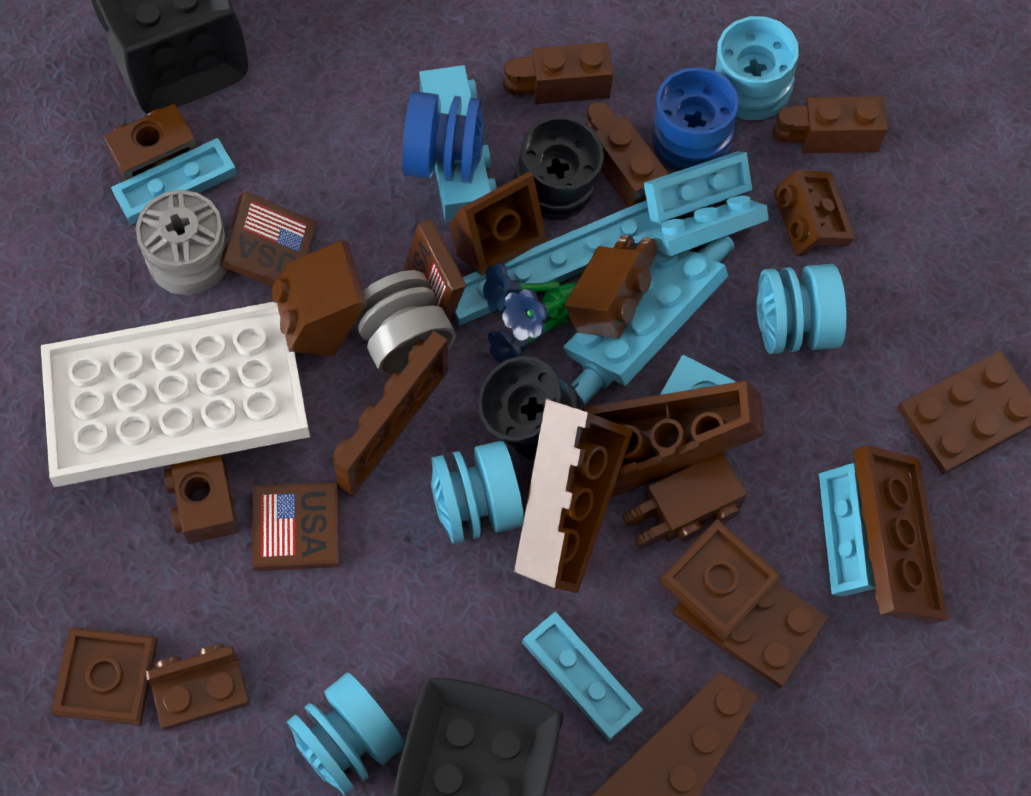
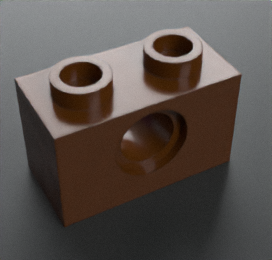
M175 103L165 108L155 109L147 116L130 124L120 125L112 132L103 136L109 153L124 181L197 148L196 140ZM153 142L156 143L155 145H152V146H148V147L146 146V145L149 144V143H153Z
M223 454L171 464V468L164 469L168 493H175L178 507L171 508L174 529L176 533L183 532L188 544L239 533ZM201 488L210 490L205 499L201 501L190 500V496L195 490Z

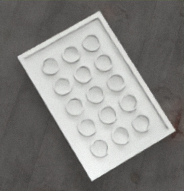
M275 302L41 345L49 478L53 487L310 437L295 352H289L285 334L281 333L280 314Z

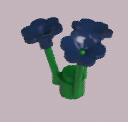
M503 263L489 266L486 270V282L483 286V294L485 299L488 300V308L491 313L504 311L502 315L503 322L508 328L513 330L515 336L511 339L509 334L503 329L493 330L488 333L487 338L491 344L490 353L494 359L501 364L507 359L522 356V351L528 348V343L554 327L567 323L569 314L564 305L575 288L576 283L560 285L557 280L547 283H520L518 280L510 279L507 274V268ZM535 292L546 293L543 297L542 302L538 301ZM547 315L552 317V319L544 323V320L547 318Z

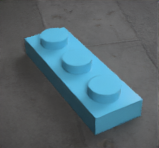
M216 138L112 186L111 189L127 220L132 225L138 221L140 212L149 201L159 195L176 190L200 193L237 176V172L220 140Z
M737 151L644 182L650 221L660 223L751 191L752 184L747 152Z
M735 196L729 198L727 204L717 208L706 207L698 209L692 217L683 220L672 219L665 221L661 224V228L647 232V237L654 238L657 241L658 252L673 256L768 221L767 205L750 200L748 196Z
M855 463L819 473L831 593L836 596H848L876 589L872 563L868 555L869 544L865 522L862 517V501L859 483L855 475Z
M556 611L523 638L522 644L608 742L642 714L643 709Z

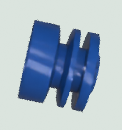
M695 67L682 69L669 75L660 85L656 97L652 139L654 149L663 162L676 170H683L729 154L733 141L739 99L737 90L728 78L715 70Z
M412 91L404 129L403 175L430 179L437 161L443 162L445 180L452 181L456 164H461V182L472 184L474 173L481 161L485 122H483L481 112V99L470 98L467 116L461 115L462 99L460 96H454L449 113L447 114L441 113L439 94Z

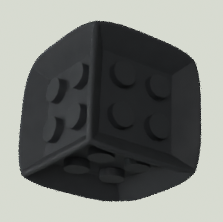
M91 0L96 15L106 31L112 54L134 100L146 114L174 103L178 107L215 93L238 82L248 72L249 62L244 36L238 17L233 10L231 0Z
M428 677L412 717L396 777L393 796H546L564 714L562 711L544 702L516 693L458 679Z

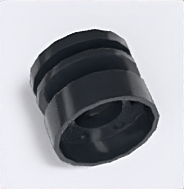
M568 116L547 117L536 122L525 133L514 179L527 172L533 174L542 218L566 220L579 214L590 203L604 160L602 142L595 131L583 121Z
M518 356L503 361L491 370L481 385L478 408L479 416L489 432L527 459L535 460L546 399L584 411V402L577 390L550 365L537 357Z

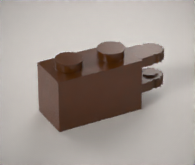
M608 42L532 48V57H520L513 60L509 59L508 62L506 61V65H504L506 78H504L503 87L511 95L534 94L535 105L610 98L613 69Z
M884 96L807 97L804 106H788L780 109L776 120L778 122L774 125L772 134L780 142L802 143L803 154L878 152L888 131Z
M592 102V105H589V108H587L588 118L585 124L595 131L602 142L604 160L600 170L627 207L645 201L644 182L668 175L669 173L626 115L618 119L605 103Z
M623 235L618 238V242H616L613 248L597 247L564 305L577 333L620 339L627 324L632 321L635 309L643 294L650 288L652 277L649 269L658 250L657 241L654 238H642V241L640 240V244L636 248L633 236Z
M720 453L649 485L644 498L646 502L626 512L622 519L626 526L638 524L651 516L655 517L658 525L641 532L634 539L639 549L665 538L668 542L677 537H680L681 541H687L700 534L704 530L702 525L718 519L721 523H724L736 517L741 512L739 508L742 506L747 493L724 453Z

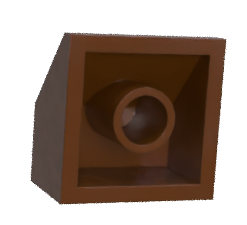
M530 172L461 207L449 223L457 257L481 276L486 274L489 266H495L497 263L505 264L547 240L534 176Z
M340 240L288 262L281 277L275 280L272 288V298L278 306L280 330L282 334H285L289 352L335 356L366 305L348 241Z

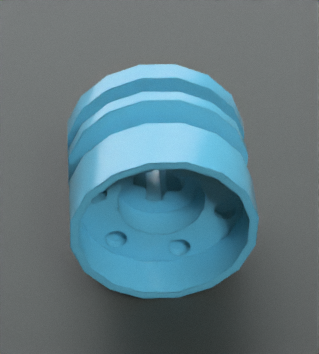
M749 16L737 20L728 26L718 41L715 71L728 78L737 90L739 99L737 117L744 120H763L776 115L780 109L786 107L792 95L794 74L799 56L798 42L793 32L780 21L765 16Z
M834 264L806 266L802 269L800 281H798L796 273L791 267L783 268L780 275L775 268L761 271L758 283L757 319L765 349L769 354L781 353L784 351V348L789 352L799 351L803 336L811 351L836 349L842 346L846 333V300L842 278Z
M501 440L476 446L474 448L475 466L470 468L467 467L460 451L452 452L454 472L450 473L443 455L431 457V488L439 520L447 530L453 544L464 542L461 523L467 521L472 538H480V517L484 516L488 517L496 533L523 527L524 513L513 464L504 441Z
M345 673L324 690L326 699L332 708L330 713L325 715L318 707L311 703L304 707L315 723L314 726L309 729L297 715L292 716L286 721L293 732L296 746L323 781L336 787L344 796L349 795L354 790L352 783L344 773L347 768L350 767L363 782L369 778L367 770L360 759L365 753H368L375 761L384 765L405 746V741L388 716L350 673Z

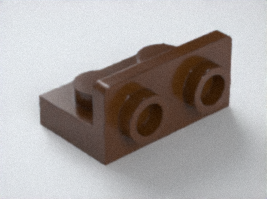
M794 170L774 189V195L796 256H804L815 246L846 247L855 239L831 172Z
M224 644L210 645L199 650L198 656L182 660L181 657L166 658L157 662L155 669L145 672L147 681L152 687L163 731L250 705L238 656L233 646L225 647Z

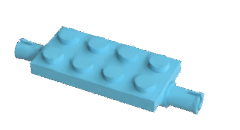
M728 235L705 243L698 252L686 250L673 256H668L657 251V255H655L649 269L652 277L650 288L643 294L635 309L632 321L627 324L620 339L576 333L564 345L563 348L567 356L580 363L583 368V372L571 385L579 393L584 406L601 388L606 389L613 381L626 386L729 276L725 265L720 263L735 248L732 239Z

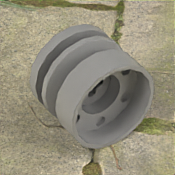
M176 190L163 193L152 199L140 212L135 228L137 241L145 258L149 273L159 286L171 293L192 295L203 293L219 283L228 270L219 266L227 237L220 213L211 200L197 192Z
M416 270L401 271L386 276L363 290L366 305L356 319L355 324L361 337L369 341L367 349L383 376L391 377L395 372L401 374L409 363L408 356L415 344L420 340L425 342L433 331L448 340V349L455 342L457 335L443 308L436 306L438 299L433 290L430 289L431 286L423 272Z

